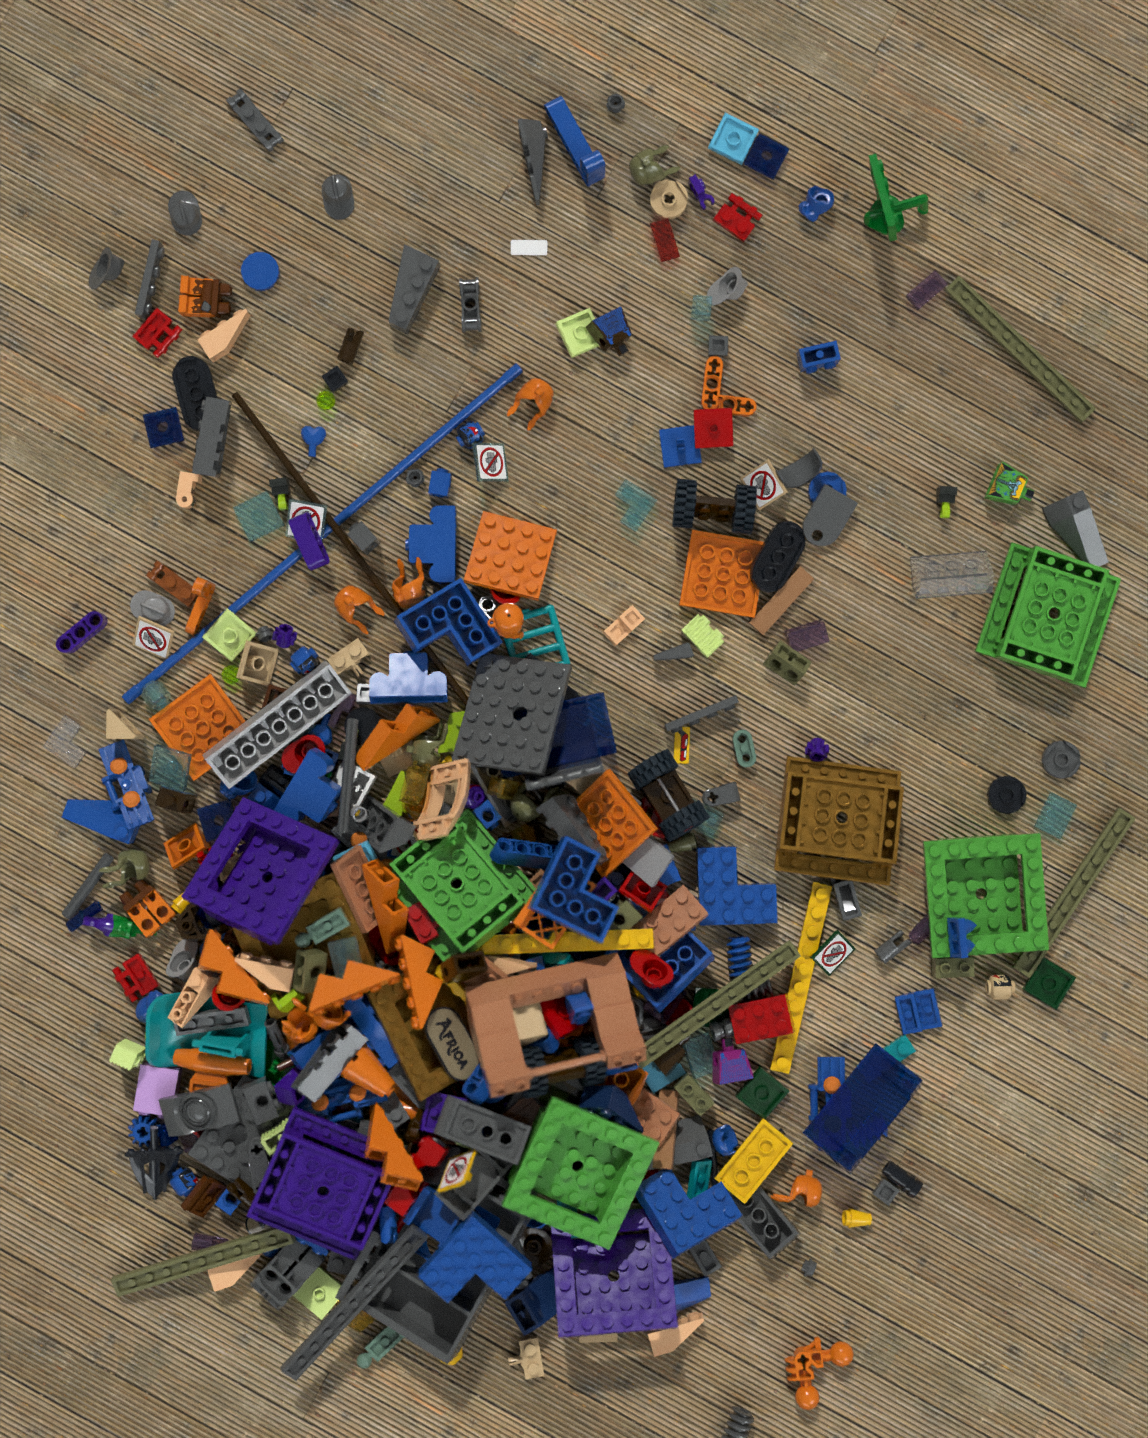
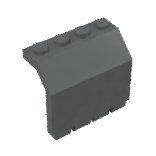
M588 725L556 733L544 776L525 773L527 790H534L547 785L550 786L603 772L604 768L593 726Z

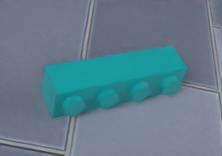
M559 952L531 953L528 958L543 956L546 969L575 961L570 954Z

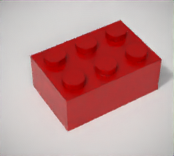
M787 993L734 1003L729 1007L736 1044L793 1034L795 1032Z

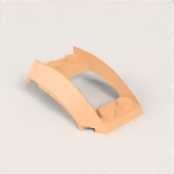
M464 758L428 767V771L431 772L430 782H427L424 807L419 819L413 822V825L417 827L419 832L416 833L418 840L446 837L457 823L465 808L469 794L471 770L469 759ZM458 782L455 800L449 814L438 816L444 800L445 785Z

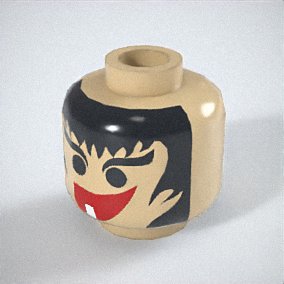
M1006 974L991 975L989 980L985 982L986 994L990 995L993 1000H1008L1011 994L1015 992V982L1011 981L1010 977Z

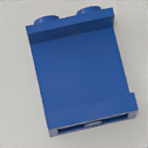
M426 1186L419 1194L403 1222L407 1225L415 1224L440 1242L438 1245L440 1247L460 1225L462 1220L434 1195L436 1192L434 1188Z

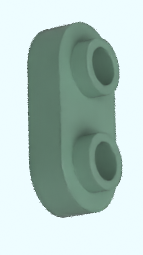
M738 730L732 737L737 762L742 767H751L756 762L752 736L747 730ZM741 735L745 737V742L740 743L738 740ZM744 754L749 755V760L747 762L743 760Z

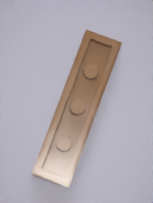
M800 566L749 624L763 636L809 586L814 578Z
M659 1090L658 1098L678 1111V1091ZM677 1122L661 1147L657 1148L653 1156L652 1168L673 1170Z

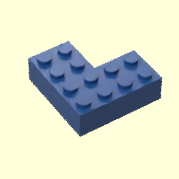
M462 578L396 616L394 623L414 654L447 634L467 666L498 648L503 643L496 630L488 627V618Z
M568 836L561 837L528 905V909L596 943H603L619 907L584 890L601 853Z
M735 846L696 848L698 902L709 914L699 923L700 926L778 923L776 884H737Z
M689 931L659 956L673 969L674 976L671 982L663 985L662 988H650L643 984L641 976L631 967L630 957L636 949L607 950L604 955L618 953L627 980L659 1013L715 960L713 953Z
M662 1169L643 1180L635 1194L673 1259L735 1223L743 1216L722 1181L689 1200L672 1170Z
M472 1211L421 1266L418 1277L447 1303L451 1301L475 1273L503 1299H506L532 1271V1264L475 1211Z

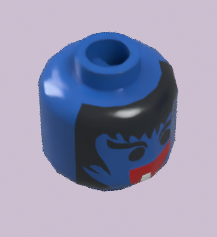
M469 421L457 429L458 436L456 439L461 447L465 445L467 449H472L483 442L485 433L478 422Z
M302 646L291 655L290 665L298 674L307 675L318 666L316 658L319 655L312 647L308 649Z
M180 1167L172 1173L173 1178L170 1180V1185L178 1196L184 1195V1197H187L199 1180L190 1168L183 1170Z

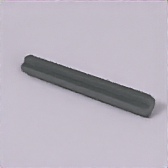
M108 853L103 854L62 911V915L65 918L72 919L103 876L104 872H100L99 869L109 867L114 860L113 856Z

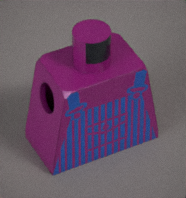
M732 1037L721 1039L723 1050L713 1052V1084L722 1085L754 1078L745 1049L740 1047L734 1048Z

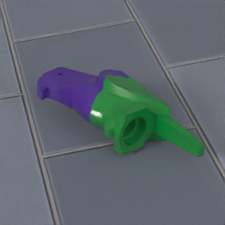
M107 914L103 918L89 916L83 918L82 925L95 927L103 931V934L108 937L130 939L131 937H136L137 934H143L134 921L126 917Z

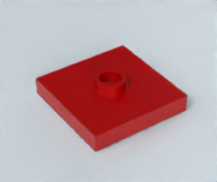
M732 408L693 410L695 448L733 446Z
M566 996L540 1003L544 1021L557 1040L585 1025L571 1024L564 1003Z

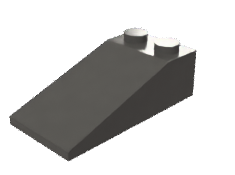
M761 1186L757 1188L745 1204L728 1191L743 1215L738 1219L739 1223L769 1259H774L801 1235L800 1231Z

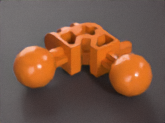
M816 1336L808 1346L796 1348L794 1356L784 1359L785 1362L790 1363L785 1368L787 1372L791 1373L787 1380L800 1381V1387L795 1393V1400L799 1407L811 1410L819 1403V1392L811 1383V1380L814 1379L811 1365L813 1364L816 1368H823V1362L832 1361L833 1364L840 1367L849 1365L853 1360L854 1352L848 1343L839 1341L834 1343L830 1349L822 1350L821 1339ZM801 1355H805V1360H804L805 1370H803V1364H802V1361H801V1359H800V1358H801Z

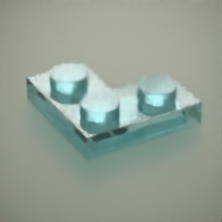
M625 479L615 494L617 498L630 506L620 520V523L636 533L657 500Z

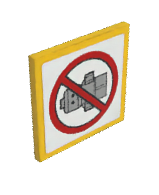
M476 1149L449 1159L437 1192L441 1193L465 1185L466 1180L471 1181L473 1174L470 1172L477 1152Z

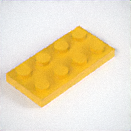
M762 1118L714 1179L718 1182L722 1181L725 1188L745 1204L790 1149L793 1142Z

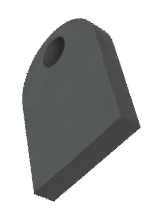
M824 484L803 520L802 529L805 538L817 546L832 544L839 537L858 503ZM813 531H821L822 536L819 540H813Z

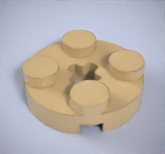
M662 180L653 187L650 195V206L657 216L664 220L677 218L685 211L688 203V194L680 182ZM666 195L668 197L673 196L671 204L664 202Z

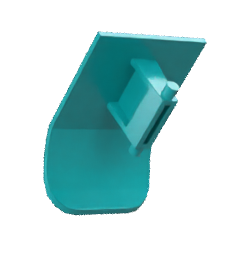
M181 992L159 996L147 1009L145 1056L150 1065L159 1068L178 1066L173 1063V1055L176 1049L199 1048L200 1052L236 1058L237 1056L249 1058L252 1060V1069L249 1076L259 1078L266 1076L267 1029L264 1023L268 1019V1005L244 1001L241 1004L247 1005L251 1019L249 1026L180 1036L176 1035L173 1021L168 1018V1015ZM212 995L197 1012L219 1009L213 1003Z

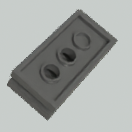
M447 1094L433 1133L518 1165L531 1126ZM484 1126L492 1128V1134L488 1137H484L481 1134V1129ZM503 1133H509L511 1136V1140L507 1144L500 1142V1136Z

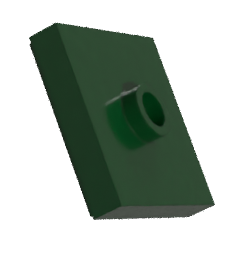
M1043 957L1022 989L1057 1010L1076 977Z
M759 1066L753 1073L754 1078L748 1079L735 1096L761 1118L766 1119L790 1091Z

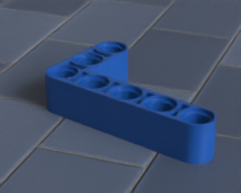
M559 96L544 104L548 117L586 186L589 187L605 178V161L599 150L592 152L563 97Z
M500 838L491 850L490 858L499 864L546 870L557 845ZM586 884L584 890L588 891L590 886Z
M547 1028L548 1035L529 1045H536L543 1052L553 1053L559 1047V1040ZM480 1063L465 1082L462 1089L463 1093L474 1105L482 1104L490 1094Z

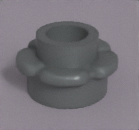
M613 94L608 97L606 106L609 111L619 113L621 109H624L625 101L621 95Z
M411 469L407 472L406 482L409 485L419 487L420 484H423L425 477L420 469Z
M263 626L257 630L255 636L259 639V642H267L272 639V632L274 630L273 628H268V626Z
M809 1259V1261L805 1260L802 1265L801 1271L804 1272V1277L806 1275L812 1277L817 1263L812 1261V1259Z

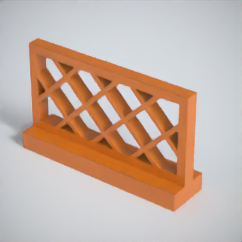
M588 880L587 885L590 886L588 892L592 893L597 885ZM533 893L513 921V925L550 950H553L567 928L564 926L556 927L553 921V928L542 929L540 919L546 917L540 916L538 913L536 917H533L535 912L528 909V905L534 895ZM538 919L540 930L531 931L526 928L530 920ZM554 930L556 938L550 944L544 940L543 932Z

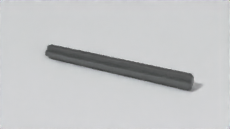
M348 718L346 726L337 830L343 834L349 833L358 733V720L355 718Z

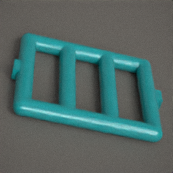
M547 605L530 611L529 609L522 610L523 620L548 613L551 624L523 632L524 636L522 639L504 638L509 657L525 659L529 653L539 656L559 650L562 661L556 663L571 664L554 606ZM554 632L556 643L516 654L513 643Z

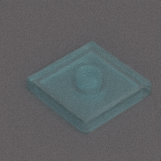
M268 491L233 507L250 542L285 526Z
M159 744L154 745L149 782L182 792L186 791L192 754Z

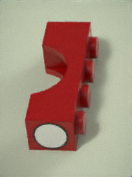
M432 1134L421 1139L418 1144L419 1150L416 1154L413 1153L411 1157L417 1170L423 1166L436 1167L441 1165L451 1148ZM391 1186L384 1203L403 1217L407 1215L418 1195L415 1190Z

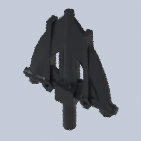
M154 1125L150 1127V1145H148V1150L141 1148L139 1151H135L130 1148L125 1152V1157H129L134 1175L143 1187V1194L147 1191L153 1200H157V1196L162 1191L166 1192L167 1185L173 1177L172 1173L175 1172L180 1154L184 1153V1149L181 1146H175L174 1149H169L168 1146H165L164 1149L160 1150V1144L158 1145V1126ZM160 1162L165 1164V1169L161 1174ZM149 1163V1174L144 1170V1165Z

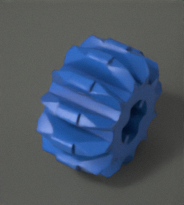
M139 1115L138 1119L134 1118L132 1120L133 1125H129L128 1129L133 1132L129 1133L128 1137L135 1138L132 1141L133 1144L138 1141L139 1147H142L144 1143L147 1147L150 1145V1127L156 1125L157 1118L151 1120V1115L146 1117ZM143 1127H145V1131L148 1132L147 1134H144V1130H142Z

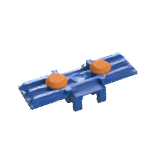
M124 739L98 749L108 775L101 779L102 784L106 786L112 802V810H121L128 830L155 820L144 793L148 792L150 794L153 792L151 786L145 780V770L140 765L134 766ZM115 781H119L124 794L122 798H118L113 785Z
M817 1057V1084H808V1089H810V1115H808V1120L818 1121L819 1151L846 1150L845 1122L846 1118L852 1116L851 1088L845 1087V1057ZM818 1091H824L825 1094L824 1114H818Z
M345 1078L333 1080L324 1091L322 1097L316 1100L315 1103L305 1098L296 1107L319 1117H326L327 1120L337 1123L357 1117L359 1119L364 1118L363 1107L374 1105L376 1102H386L388 1097L384 1095L382 1098ZM347 1103L354 1105V1108H356V1110L337 1115L332 1113L333 1110L337 1109V1106Z

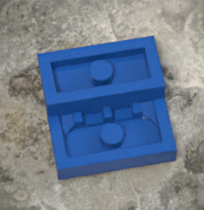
M934 988L895 996L903 1035L943 1026Z

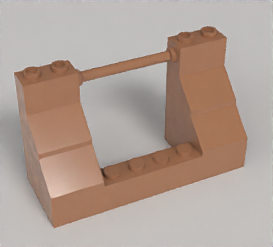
M618 953L464 987L468 1029L491 1098L530 1089V1080L535 1076L602 1061L605 1062L609 1070L646 1061V1046L638 1028L626 973ZM585 991L594 1006L591 1018L588 1021L600 1048L599 1053L534 1069L527 1068L512 1008Z

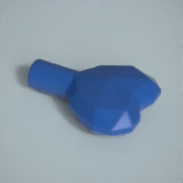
M305 426L302 428L301 435L304 442L309 445L308 457H316V446L325 439L326 430L323 427L312 428L311 426Z
M330 714L324 715L321 723L315 724L308 732V735L319 737L324 742V745L330 744L333 739L332 731L328 726Z

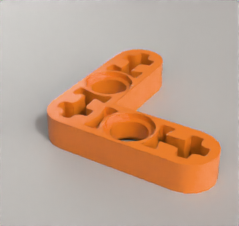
M718 356L709 357L704 372L701 398L702 409L724 408L723 403L726 400H731L734 403L732 415L744 417L753 415L757 408L753 399L720 395L723 361ZM713 361H716V364L719 365L715 370V374H719V377L707 375V373H712V366L709 364H712ZM709 379L716 380L717 387L715 389L707 387ZM705 391L717 393V395H712V402H715V404L711 408L708 407V404L704 403L709 398V394H705ZM737 401H740V406L750 403V407H753V409L746 412L745 408L740 407L739 411H736Z
M200 577L196 578L192 587V593L198 597L185 627V632L196 635L216 587L214 583Z

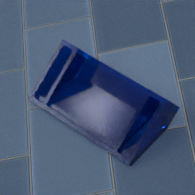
M604 692L563 701L546 769L617 753ZM527 709L514 712V719L517 721L527 716ZM501 770L503 778L526 774Z
M875 1043L804 1130L803 1134L850 1175L923 1085V1080Z

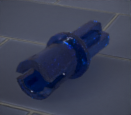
M95 900L84 910H79L76 916L66 922L67 928L71 932L82 926L85 916L94 917L103 910L102 906Z

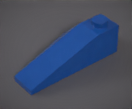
M68 799L62 814L64 819L126 844H133L140 828L139 826L128 830L121 810H112L111 800Z
M709 1276L673 1281L676 1313L711 1297Z

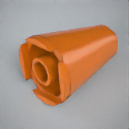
M366 1044L340 1073L343 1078L382 1098L384 1095L389 1097L395 1089L393 1086L395 1081Z

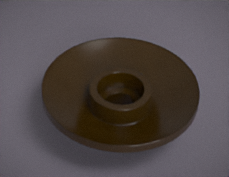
M531 1227L524 1230L520 1242L526 1258L531 1262L532 1267L543 1265L549 1260L553 1252L551 1237L540 1228L535 1229ZM536 1242L538 1244V1247L533 1248L531 1246V1243Z

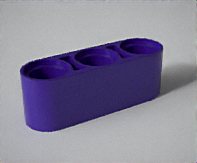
M305 512L289 519L290 528L307 567L312 571L329 564V556L311 515Z
M96 611L88 613L57 639V649L67 654L76 652L106 627L108 623L106 615ZM98 615L100 617V623L98 625H94L93 619L95 616ZM81 628H84L86 633L80 638L78 632ZM66 640H69L71 643L70 648L65 650L63 644Z

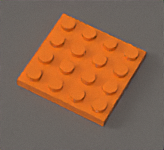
M483 511L466 569L464 583L538 601L557 529Z
M692 530L679 606L755 618L760 590L751 581L750 568L764 542Z
M212 674L206 676L149 718V721L193 781H196L212 769L202 755L246 722Z
M607 769L576 799L579 809L587 817L590 828L595 831L597 840L606 850V855L609 859L595 868L602 878L612 873L658 830L611 769Z

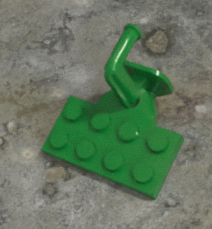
M875 153L869 155V164L877 200L864 215L863 220L866 226L883 235H888L889 242L897 240V233L904 227L902 211L918 207L917 210L920 214H926L929 210L928 196L922 194L899 201L896 197L890 195L888 180L884 175L882 159L878 160Z

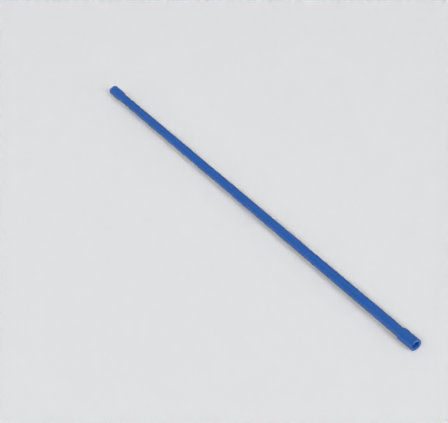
M515 363L496 382L333 518L340 526L497 392L523 373L520 366ZM328 523L321 528V540L333 532ZM296 549L232 603L228 609L236 614L303 557L300 549ZM221 614L138 684L131 687L122 695V698L128 704H131L144 690L205 639L202 636Z

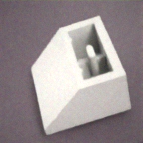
M342 760L332 781L340 786L342 784L344 760ZM355 764L352 808L354 806H362L378 777L368 770L363 771L357 764Z

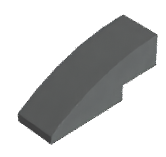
M829 878L843 921L862 916L853 881Z

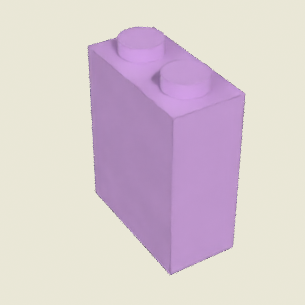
M148 1062L142 1063L139 1070L133 1111H138L139 1115L144 1116L156 1114L158 1118L164 1119L158 1100L179 1093L183 1068L176 1066L159 1068L150 1065Z

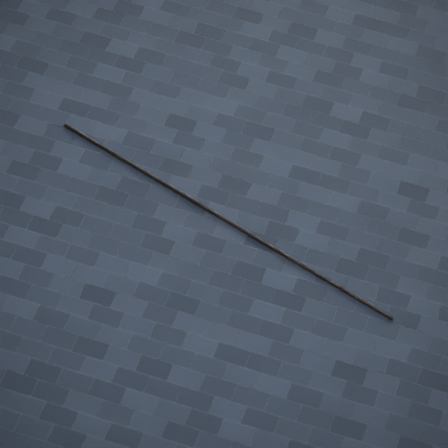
M238 392L234 393L232 398L312 504L324 508V520L395 614L398 616L404 611ZM428 645L423 648V651L427 653L438 671L445 674L448 684L466 706L468 696L431 647ZM515 772L521 781L525 783V773ZM529 790L541 805L544 797L539 790ZM594 869L592 875L599 882L602 877ZM686 987L681 993L693 1006L694 996Z

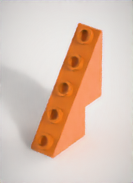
M406 703L394 721L384 719L379 721L357 752L355 761L363 771H366L440 722V719L431 708Z
M377 858L362 864V870L386 954L396 951L394 940L397 936H405L409 909L397 898L400 879Z
M209 929L197 968L220 973L215 993L268 1005L271 1000L269 995L264 990L261 992L257 986L259 984L252 975L249 976L245 971L246 969L235 962L234 951L229 945L223 944L220 940L222 939L220 933L216 929Z
M400 935L394 940L395 949L399 951L400 959L398 964L400 970H403L404 978L402 983L408 994L406 1001L412 1013L411 1025L413 1029L421 1030L443 980L426 973L435 950L404 935Z
M348 960L343 979L319 973L309 1011L314 1016L321 1015L326 1012L325 1009L332 1006L333 1008H338L344 1005V1001L360 999L364 993L369 991L371 993L377 992L382 989L381 986L388 983L389 985H394L400 982L401 975L397 972Z
M376 1102L370 1115L364 1158L383 1162L380 1183L417 1191L423 1182V1176L413 1164V1159L406 1152L402 1140L396 1135L392 1123L386 1118L384 1109Z

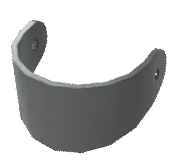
M812 448L808 454L796 462L775 471L785 487L795 488L812 480L822 469L823 462L816 449Z

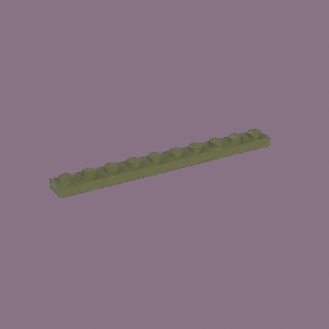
M960 276L944 290L1080 423L1096 409Z
M1117 807L1046 914L1049 948L1136 819L1120 807ZM1048 950L1021 952L1012 967L1030 978Z
M790 940L646 1041V1061L638 1063L641 1069L798 959L801 955Z
M272 1227L113 1276L111 1282L117 1296L120 1297L294 1244L295 1237Z

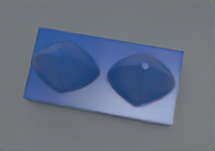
M947 918L950 957L968 958V954L973 950L975 944L967 939L966 935L972 932L977 925L965 918Z

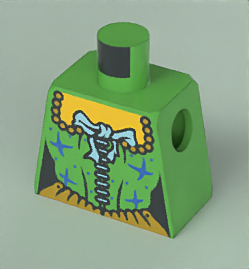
M1001 462L997 465L984 498L1015 505L1019 502L1020 498L1031 501L1035 491L1025 487L1028 477L1006 463Z

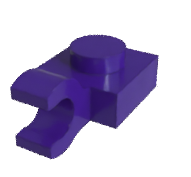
M696 174L691 176L688 180V185L695 198L699 201L701 209H706L704 204L706 200L710 201L711 205H714L715 200L713 196L705 194L704 189L706 187L701 178L698 179Z

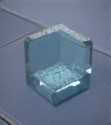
M693 295L690 320L709 321L712 306L711 296Z

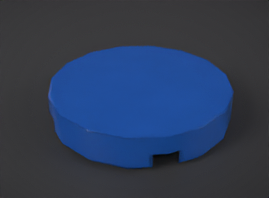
M255 252L243 261L241 275L244 282L250 288L257 291H266L277 282L280 276V269L277 261L270 254Z
M833 472L819 473L809 484L808 495L812 503L824 484L846 496L847 489L844 480Z

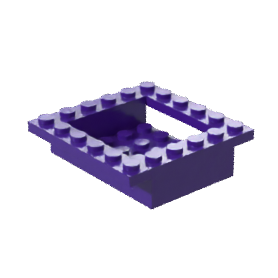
M243 797L181 897L200 907L209 916L269 945H272V943L279 945L340 842L332 836ZM250 824H252L257 829L219 892L212 890L213 884ZM272 874V880L270 882H265V878L268 875Z
M294 1106L247 1213V1217L356 1261L360 1250L363 1251L391 1186L380 1183L383 1162L365 1158L376 1163L375 1167H372L304 1139L303 1134H306L364 1158L367 1136ZM326 1186L329 1189V1193L321 1195L318 1193V1188Z
M643 1209L628 1210L618 1232L649 1230V1233L616 1236L609 1250L584 1239H572L571 1236L574 1235L551 1226L559 1338L678 1328L671 1255ZM580 1214L598 1222L597 1217L592 1214ZM612 1271L619 1274V1279L615 1282L610 1281L608 1278L609 1273Z

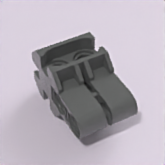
M296 1239L294 1244L282 1247L262 1267L250 1283L278 1311L325 1260L322 1254H316L311 1248L301 1256L309 1245L306 1243L301 1244ZM296 1260L297 1263L290 1267L292 1263ZM267 1271H274L276 1273V1276H270ZM282 1283H287L291 1289L283 1288Z

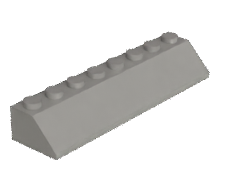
M324 661L202 756L228 789H230L352 693L327 661Z

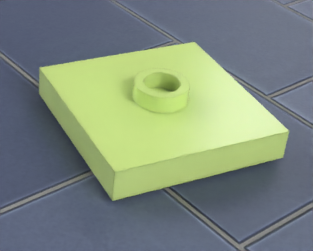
M590 308L555 323L571 358L599 347L586 329V326L595 319Z
M227 608L202 638L232 662L244 649L246 640L251 641L257 632Z
M319 1266L293 1296L322 1320L338 1301L335 1296L342 1284L323 1267Z

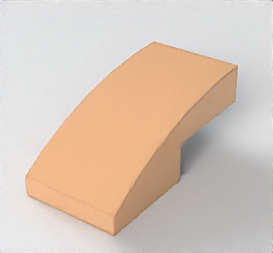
M632 605L602 633L614 646H617L645 618Z

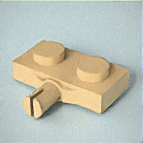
M357 638L329 657L327 661L338 676L352 669L357 678H360L365 673L359 664L362 659L370 654L361 640Z
M538 1336L518 1339L520 1346L519 1356L508 1357L509 1366L521 1364L526 1380L544 1376Z

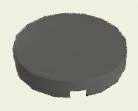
M1068 741L1052 742L1042 753L1041 762L1047 774L1054 778L1064 779L1071 777L1080 767V752L1075 745Z

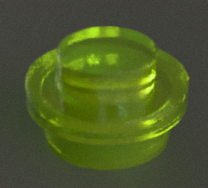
M329 391L320 392L316 398V403L322 410L332 409L336 402L335 396Z
M228 665L222 670L221 676L224 682L235 684L240 680L236 678L239 669L237 666Z

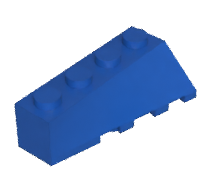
M366 993L360 999L348 1000L343 1005L345 1008L343 1012L345 1013L346 1010L351 1011V1016L348 1019L352 1018L355 1021L356 1025L354 1027L368 1039L366 1043L372 1051L376 1050L379 1054L378 1060L384 1067L391 1068L399 1060Z

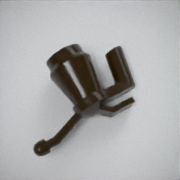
M422 1108L417 1110L415 1117L408 1123V1130L405 1134V1139L409 1143L407 1148L408 1154H410L412 1144L418 1143L421 1135L424 1133V1131L420 1130L424 1109Z

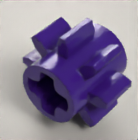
M282 624L279 627H275L272 640H276V645L279 647L288 648L290 645H294L297 632H293V628L290 625Z
M814 738L807 742L805 755H810L812 761L820 762L828 757L829 745L825 744L823 739Z

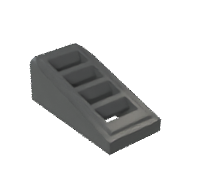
M687 642L653 655V660L692 658L694 654L690 643Z

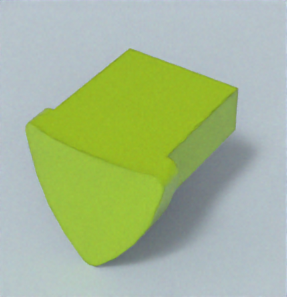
M292 989L283 998L276 992L271 995V998L279 1011L288 1013L295 1007L291 999L296 998L302 1001L305 996L303 993Z

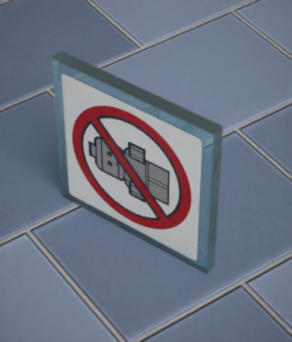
M472 443L477 482L509 481L504 443Z
M289 499L285 537L295 538L289 525V519L308 512L323 542L328 505Z

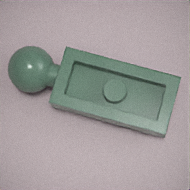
M339 907L306 926L308 933L301 932L297 934L295 943L300 948L309 946L312 939L315 944H318L348 927L351 923L342 908Z
M388 1326L384 1327L365 1345V1349L368 1352L358 1355L357 1365L362 1369L368 1368L372 1363V1358L378 1362L404 1337Z

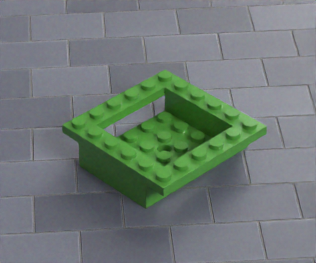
M1011 542L975 652L1086 688L1121 578L1109 575L1110 570L1039 546L1028 548ZM1026 568L1005 636L1001 639L1023 569ZM1051 608L1058 610L1059 614L1056 619L1049 616Z
M469 809L461 814L448 836L431 840H418L389 864L393 869L391 872L400 879L397 898L407 908L420 901L430 913L428 916L431 922L436 921L440 925L436 929L439 937L428 942V944L435 950V953L443 962L452 955L475 952L518 916L536 890L534 885L517 866L499 864L490 858V852L496 841ZM455 879L462 881V886L458 889H454L451 886L452 881Z
M1040 833L999 834L923 841L932 958L950 957L947 918L951 917L965 918L977 925L972 932L966 935V938L975 944V947L968 956L1049 950ZM1018 854H1021L1026 931L1022 928ZM980 888H983L986 893L983 899L976 897V891Z
M552 1096L547 1108L540 1107L534 1119L518 1165L513 1164L507 1177L510 1186L501 1204L505 1208L609 1250L660 1143L656 1139ZM575 1161L582 1162V1167L578 1170L572 1168ZM531 1190L592 1214L597 1217L598 1222L534 1196L530 1192Z

